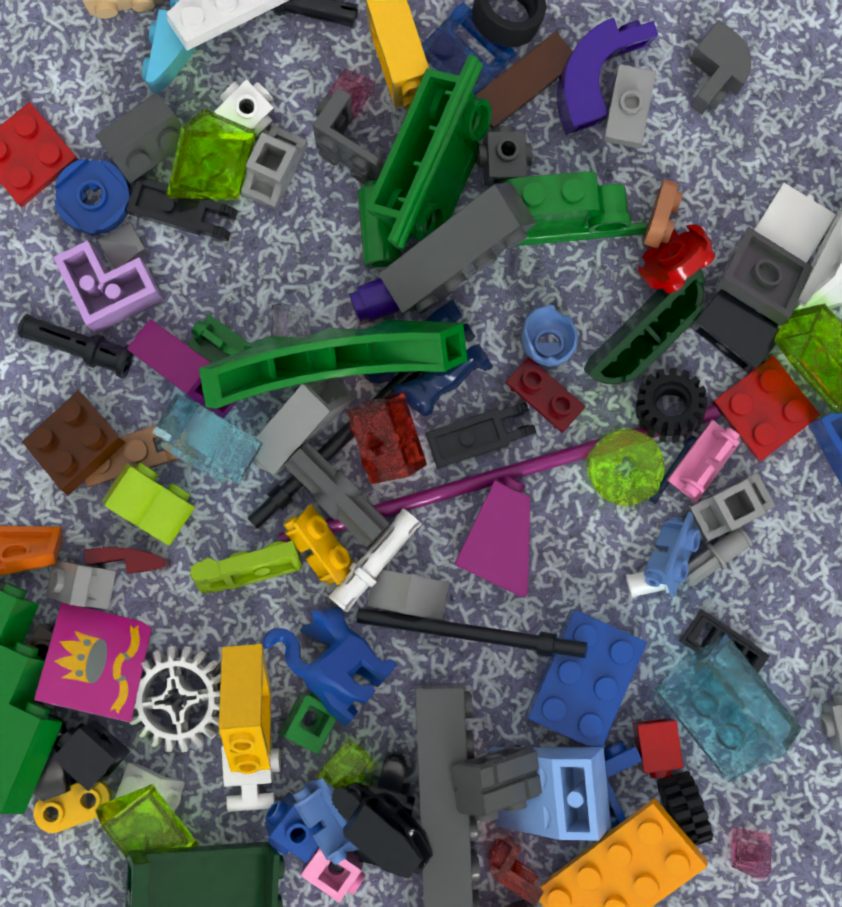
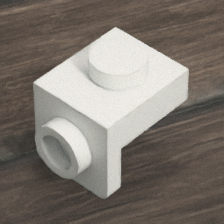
M128 763L115 800L146 817L171 819L180 804L185 782L177 778L164 777L139 764Z

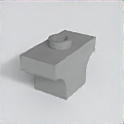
M619 64L607 108L609 115L605 118L604 142L640 149L643 142L656 71Z
M274 125L268 134L262 132L246 163L247 176L241 190L242 195L277 211L308 146L307 140Z
M757 472L687 509L692 513L694 522L700 530L704 541L708 542L766 514V511L775 507V504Z
M57 560L56 564L52 565L46 597L74 606L109 609L116 571Z

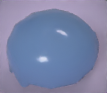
M546 305L534 308L526 317L520 340L522 349L528 357L536 363L552 367L566 363L577 349L579 335L574 323H572L571 316L563 315L556 311L554 305ZM547 334L554 335L559 340V342L538 343L539 339Z

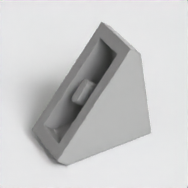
M383 569L375 578L376 584L370 588L367 606L432 619H443L449 582Z

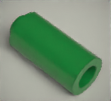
M377 180L365 182L364 187L357 191L364 267L367 268L388 267L401 257L400 249H397L387 240L392 228L381 218L372 216L365 210Z

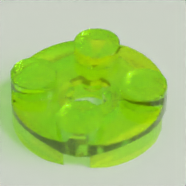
M631 428L614 429L600 437L602 439L596 443L594 448H591L586 461L588 480L598 494L607 501L623 506L641 503L657 494L665 469L663 454L657 443L652 438ZM623 457H628L631 463H635L634 470H631L626 477L623 476L622 472L615 469L616 465L622 464Z

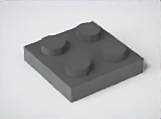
M748 227L741 235L717 286L780 326H783L790 319L813 267Z

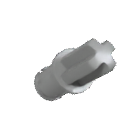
M739 527L726 534L714 544L707 543L705 545L706 550L688 562L689 570L685 582L692 587L717 569H726L727 562L753 545L750 537Z

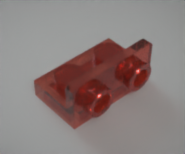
M508 834L504 841L498 838L487 855V859L490 860L488 868L494 880L536 906L544 893L537 882L539 876L534 873L535 870L517 859L522 847L515 837Z

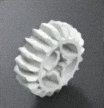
M171 646L168 647L167 651L168 660L158 650L153 653L156 665L148 659L141 663L146 675L144 677L141 676L134 706L139 715L132 717L130 724L135 725L141 721L143 722L145 727L139 731L138 736L143 738L152 732L154 734L150 743L152 747L158 746L163 738L166 739L164 746L166 752L173 751L176 740H178L181 752H187L190 748V738L193 744L200 748L204 745V738L201 732L210 739L217 735L211 723L219 726V714L217 712L220 709V689L218 683L221 682V674L214 677L211 672L218 667L219 662L213 660L207 666H204L203 662L207 656V653L204 651H200L194 660L191 659L193 650L190 646L184 647L181 657H179L177 647ZM169 667L170 677L167 678L165 692L162 695L149 697L152 682L160 672ZM181 667L190 669L199 675L207 689H193L189 687L185 681L184 674L181 672ZM174 688L178 689L180 695H186V697L197 696L181 704L184 708L182 710L179 709L177 703L160 701L176 694L173 690ZM209 700L208 709L203 720L195 728L189 729L188 720L190 719L189 712L191 706L195 703ZM151 709L167 711L171 716L172 724H176V730L169 729L158 722Z

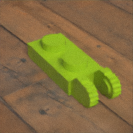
M293 540L289 542L276 541L270 543L264 549L253 552H236L230 555L228 559L218 562L211 558L203 559L202 562L198 561L191 566L189 575L201 593L211 594V592L231 590L300 571L303 566Z

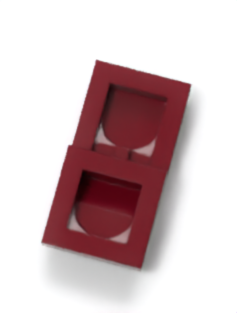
M116 547L83 549L86 565H99L125 560L127 574L171 567L170 559L147 551Z

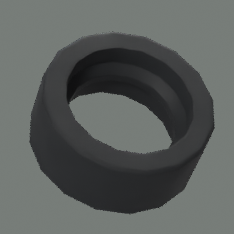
M475 0L472 8L473 23L480 34L491 43L503 47H519L529 43L537 34L547 9L546 0H517L525 7L529 15V19L523 22H512L503 19L493 11L489 0Z

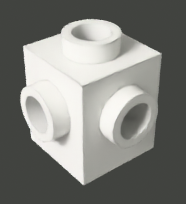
M246 79L239 86L235 81L220 95L219 98L223 103L214 111V116L242 142L251 132L258 136L271 124L273 120L268 115L274 108L269 103L273 98L258 82L252 86ZM243 104H248L253 108V111L249 114H244L239 108Z

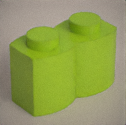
M141 462L138 463L136 468L126 463L101 502L111 511L170 546L195 509V506L188 502L191 494L174 483H171L168 488L155 480L159 474Z

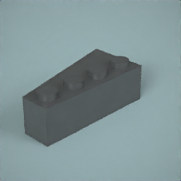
M512 183L494 184L381 271L379 276L402 314L415 310L422 314L441 303L455 290L466 284L478 271L493 264L497 260L496 256L506 248L511 249L523 242L528 237L526 232L536 224V221Z

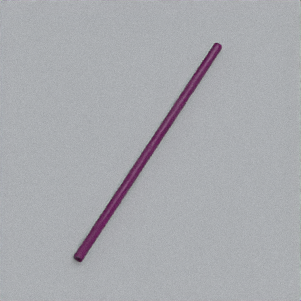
M715 404L706 407L704 421L701 424L710 422L711 419H719V411ZM636 427L373 506L385 518L399 514L403 508L409 511L490 487L495 478L502 481L505 475L514 479L646 441L652 439V437L647 435V427L643 430L641 427ZM656 433L653 438L659 437L660 434ZM333 518L325 519L332 533L347 529L338 519L336 521ZM285 531L278 533L280 541H291L285 534Z

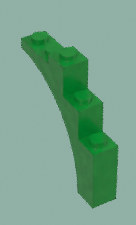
M387 320L367 329L327 328L304 338L268 336L243 346L244 351L200 367L199 372L205 406L208 408H220L241 399L297 384L384 372H446L468 360L463 323Z
M5 583L3 588H0V814H25L63 722L49 716L50 708L34 702L45 659L37 656L38 648L23 643L39 604L25 598L28 591L9 583Z

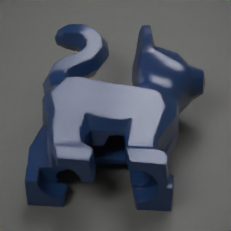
M451 300L434 311L425 321L456 322L463 315L454 300ZM465 323L463 324L465 341L470 342L476 336L469 324ZM476 344L466 349L467 362L446 372L424 371L423 377L398 384L392 390L395 394L402 395L404 404H408L411 409L416 410L422 416H428L433 413L434 405L441 395L458 388L472 371L478 368L487 371L493 368V365L480 344ZM396 372L363 375L369 382L381 384L389 381Z

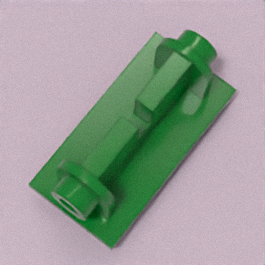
M208 315L204 322L199 320L191 330L194 336L187 345L213 363L244 351L243 346L250 343L211 315Z

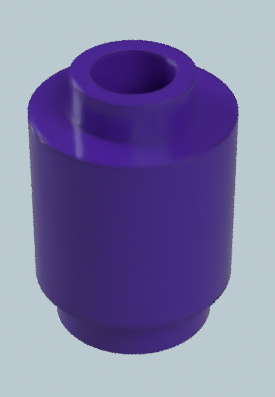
M381 278L357 286V291L349 294L359 322L367 319L372 322L400 311Z

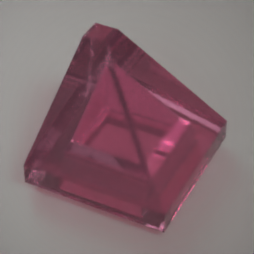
M344 69L327 95L331 97L337 87L350 94L353 119H355L375 91V82L367 77Z
M733 827L731 867L756 879L765 880L771 873L772 834ZM741 839L762 842V845L743 842Z

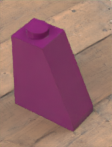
M150 319L128 346L127 350L220 421H223L237 403L236 401L220 408L206 407L199 368L211 364V362Z
M505 475L503 481L497 478L494 479L454 565L525 598L528 593L530 494L524 491L526 487L524 483Z

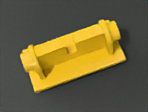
M309 504L298 518L294 515L284 522L283 525L287 529L285 534L291 541H294L300 553L308 549L313 551L305 560L316 573L320 582L325 581L327 585L335 582L339 585L350 572L349 567L353 560L348 551L329 529L325 519L319 515L312 504Z

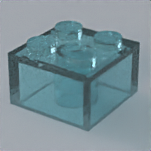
M177 393L152 432L163 439L160 444L161 448L224 484L227 478L240 484L263 446V443L200 404Z

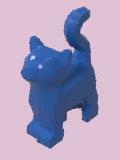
M340 607L323 609L321 612L314 610L311 613V623L303 625L300 629L301 633L329 647L326 652L310 664L301 660V645L294 633L285 628L269 630L263 636L262 645L268 649L276 643L282 642L286 647L285 658L288 667L294 674L304 680L307 688L319 697L327 711L345 727L359 712L352 703L357 701L366 704L376 691L369 684L361 686L352 678L354 674L362 676L373 686L379 687L398 665L391 659L382 661L376 657L365 638L349 629L344 619V611Z

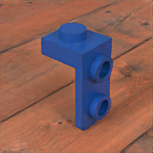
M621 740L604 747L606 778L642 762L636 747L631 743L624 745ZM607 779L611 828L613 829L623 822L626 817Z

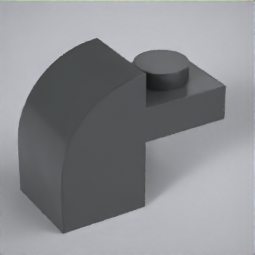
M720 20L716 22L699 43L690 58L692 63L711 76L696 95L691 107L701 115L709 106L716 110L729 91L737 96L749 77L751 55L747 44L735 31Z

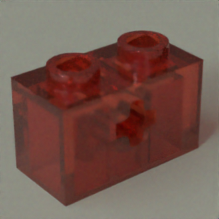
M404 392L369 400L347 411L350 429L356 438L362 456V465L368 474L371 484L410 477L427 465Z

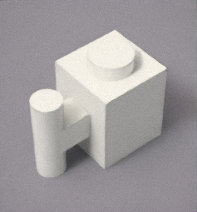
M271 739V769L259 770L252 774H243L240 772H230L225 750L222 746L224 787L241 786L242 795L227 796V811L269 809L275 802V793H259V784L272 783L275 779L274 773L281 772L280 749H273Z

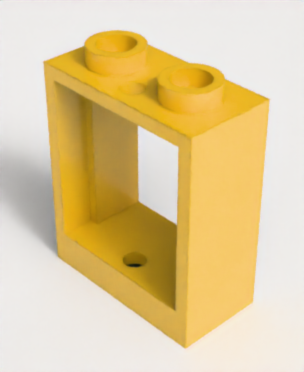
M366 0L368 27L394 108L403 106L405 110H409L427 68L429 69L408 2L407 0Z
M262 644L222 647L219 732L230 772L252 774L259 770L271 769L272 694Z

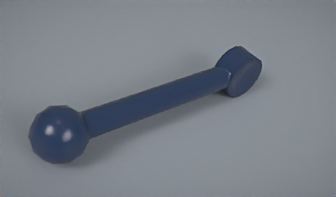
M691 436L687 440L684 439L682 451L651 495L649 501L654 504L657 503L670 483L667 481L697 440L696 437Z

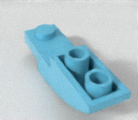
M170 0V9L179 0ZM162 9L158 11L157 22H152L150 25L149 43L152 45L150 58L146 57L144 59L142 67L143 80H146L152 93L157 92L158 94L174 80L196 48L194 47L188 51L185 49L167 22L166 13L168 10Z

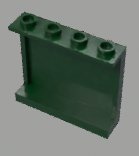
M269 842L127 851L125 907H283L281 894L278 893L279 879L284 878V858Z

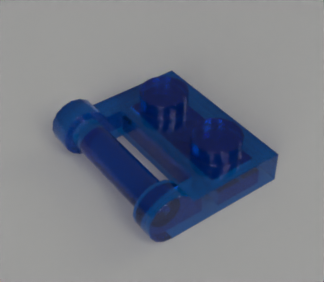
M462 2L453 10L450 17L421 45L426 60L437 71L460 75L468 55L476 56L479 59L478 62L483 64L481 73L472 91L476 95L516 57L517 52L512 47H503L491 43L482 36L473 23L472 9L465 2ZM460 25L495 57L489 65L454 32Z

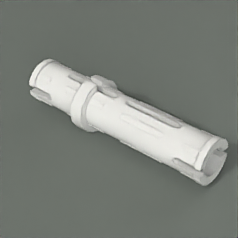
M403 508L358 563L355 564L353 562L349 567L351 571L328 597L344 611L348 612L361 594L369 586L373 587L376 584L375 578L422 523Z

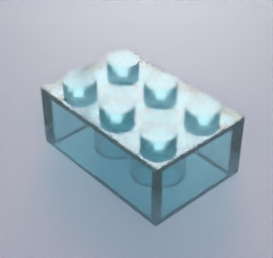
M727 634L676 664L654 687V691L727 782L786 754L802 730V727Z

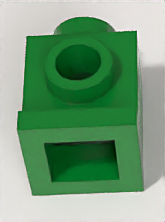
M300 692L285 722L279 727L277 733L319 755L337 719L327 711L319 697L313 692L310 695ZM307 711H312L315 716L313 723L310 725H304L302 722Z

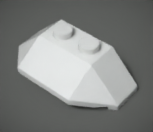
M842 205L811 263L813 268L788 321L797 320L842 305Z

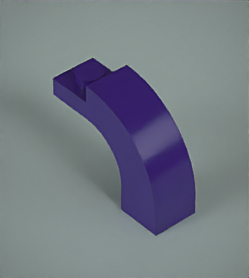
M611 18L594 27L581 39L568 57L557 86L558 113L566 135L600 124L609 115L599 85L602 65L609 59L649 46L658 36L654 21L641 25L640 21L636 20L618 29L615 19Z

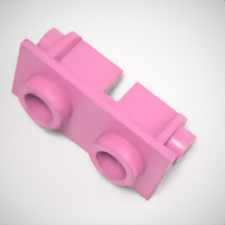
M711 419L667 481L693 502L697 503L740 444L737 440L740 435L729 427L726 429L722 428Z

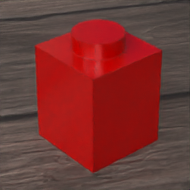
M663 718L632 722L635 746L642 759V762L638 763L639 770L643 773H649L650 778H666L673 775V770L683 769L676 720Z

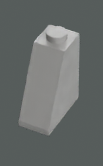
M337 378L303 383L249 444L246 450L253 456V460L258 467L275 475L286 469L287 467L284 464L305 443L311 444L356 397Z

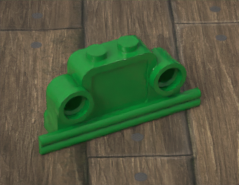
M468 55L460 75L426 69L365 207V210L372 216L381 218L392 228L387 240L397 249L403 250L408 237L417 239L419 242L450 219L477 159L478 141L485 137L490 127L492 109L489 101L477 98L472 92L483 68V64L478 62L479 59L474 55Z
M584 171L518 177L503 182L513 184L536 221V224L526 232L528 237L517 246L644 235L647 231L646 222L631 223L625 186L621 184L598 186L597 174L595 172Z

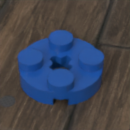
M77 160L68 165L57 178L55 185L57 188L56 200L54 199L55 208L60 217L72 229L95 236L112 231L128 215L126 209L131 196L130 186L122 172L112 163L105 160ZM91 189L96 192L101 189L102 194L99 196L101 200L97 204L91 203L86 205L84 202L88 199L85 194L87 190Z

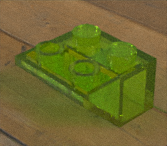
M825 303L794 310L790 319L780 327L774 341L792 366L835 414L842 413V323Z

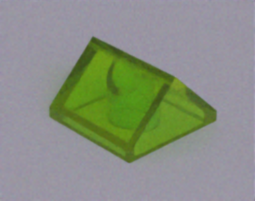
M204 108L181 127L167 196L169 198L239 200L247 171L246 163L251 155L256 136L255 131Z
M153 784L101 804L95 810L101 827L126 858L127 851L199 846V843Z

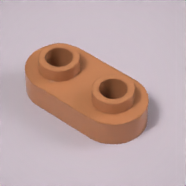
M663 179L647 225V231L643 239L644 245L658 249L661 242L666 244L669 242L675 222L670 221L669 217L671 213H677L683 196L682 192L677 191L679 183Z

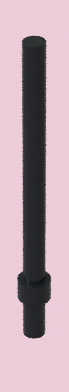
M422 371L400 372L317 452L329 462L398 396L392 390L394 386L415 379ZM292 475L283 485L277 484L267 494L269 498L247 519L259 529L278 509L283 511L293 501L291 497L304 485Z
M359 608L357 613V623L534 650L540 656L554 657L555 654L586 658L588 642L557 638L555 633L541 631L539 635L364 608Z

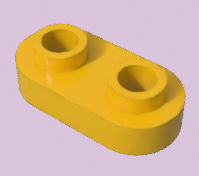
M105 782L100 783L89 791L80 783L72 784L71 791L45 801L40 799L37 801L33 812L35 823L45 832L57 833L98 818L111 805V790ZM86 793H92L95 796L96 803L94 806H88L84 802ZM50 806L58 810L59 816L57 820L48 817L47 810Z

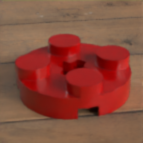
M694 224L686 225L689 231L678 234L674 229L667 244L661 242L658 249L650 246L647 248L642 256L645 261L643 268L638 265V273L647 286L653 289L663 288L668 294L676 292L682 288L685 280L698 269L704 268L713 262L715 253L712 251V241L701 226Z

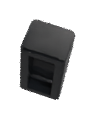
M702 609L679 640L746 687L751 685L770 656ZM708 623L713 628L702 644L699 645L695 640ZM722 633L726 637L713 654L708 650L719 634ZM735 642L739 647L729 662L726 663L722 659ZM749 652L753 656L743 671L739 672L736 668L746 653Z

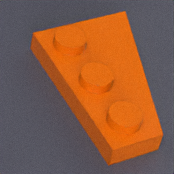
M0 526V576L55 565L62 545V528L49 526Z

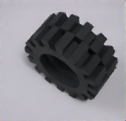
M670 368L669 375H665L664 369L657 370L656 378L652 374L648 375L645 384L641 383L636 403L637 419L640 418L639 425L642 430L647 427V435L652 438L656 433L660 434L659 441L666 443V436H672V443L679 442L681 435L687 440L692 436V431L698 432L701 422L704 421L707 407L706 389L704 386L699 387L700 380L696 376L689 380L690 372L684 369L681 376L676 375L677 368ZM675 395L684 400L686 409L680 415L668 416L658 410L656 402L662 396Z
M685 771L658 780V792L664 809L696 846L712 841L713 833L708 820L709 816L704 808V801L700 797L699 789L695 785L694 778L690 775V772Z

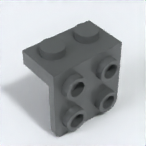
M337 87L331 97L326 95L322 99L315 113L318 118L313 124L316 147L320 149L318 154L332 165L337 166L341 162L351 168V176L362 184L367 181L378 180L383 168L381 159L343 136V133L353 119L351 95Z

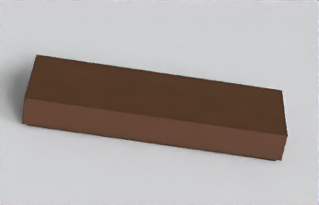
M557 32L549 36L475 95L477 98L488 100L491 105V129L501 125L559 79L572 50Z

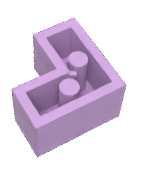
M88 240L53 257L86 326L96 334L164 301L149 268L140 257L108 272L98 250Z

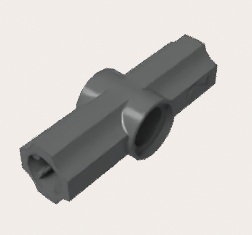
M308 442L299 448L284 464L288 471L313 494L311 497L335 521L338 519L365 547L389 525L386 518L361 496L363 493L339 469L336 471Z

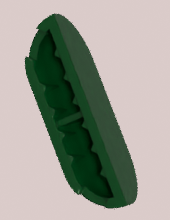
M698 269L687 278L682 288L676 292L668 294L663 288L658 289L590 356L585 364L584 371L591 378L605 384L628 383L641 375L701 314L704 308L701 305L704 297L703 283H705L701 270Z

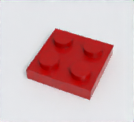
M30 102L0 125V183L21 207L55 181L68 165L79 160Z
M774 356L767 359L757 369L749 373L712 402L713 405L717 406L718 411L731 428L740 435L739 438L758 462L765 459L820 416Z

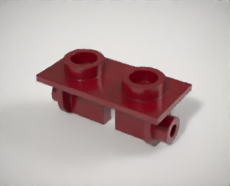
M530 357L505 382L512 392H516L548 420L555 430L558 429L561 433L570 426L586 407Z

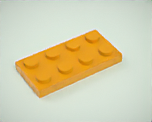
M653 798L601 837L599 841L593 843L537 885L533 895L543 907H653L707 868L708 859L660 803Z

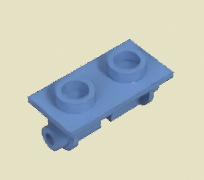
M688 512L685 521L678 517H671L670 520L664 522L655 545L657 549L665 550L667 553L652 551L644 570L645 582L652 587H659L660 584L667 585L671 597H675L679 584L686 581L690 556L692 552L698 550L700 545L701 533L699 529H696L691 512Z
M323 778L306 782L304 784L305 787L293 794L296 800L293 805L307 828H312L318 822H321L323 828L312 836L326 860L331 859L333 864L336 865L347 858L346 852L359 849L344 837L343 828L348 821L332 805L331 795L335 789L325 782Z

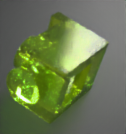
M349 736L321 767L316 777L323 778L325 782L329 783L336 790L340 786L345 785L346 787L355 782H363L367 776L362 771L367 768L372 773L377 768L378 762Z

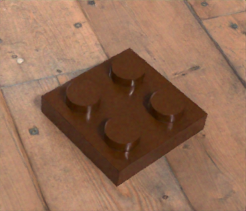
M77 390L26 437L22 443L59 489L69 496L122 447L125 441L85 395Z

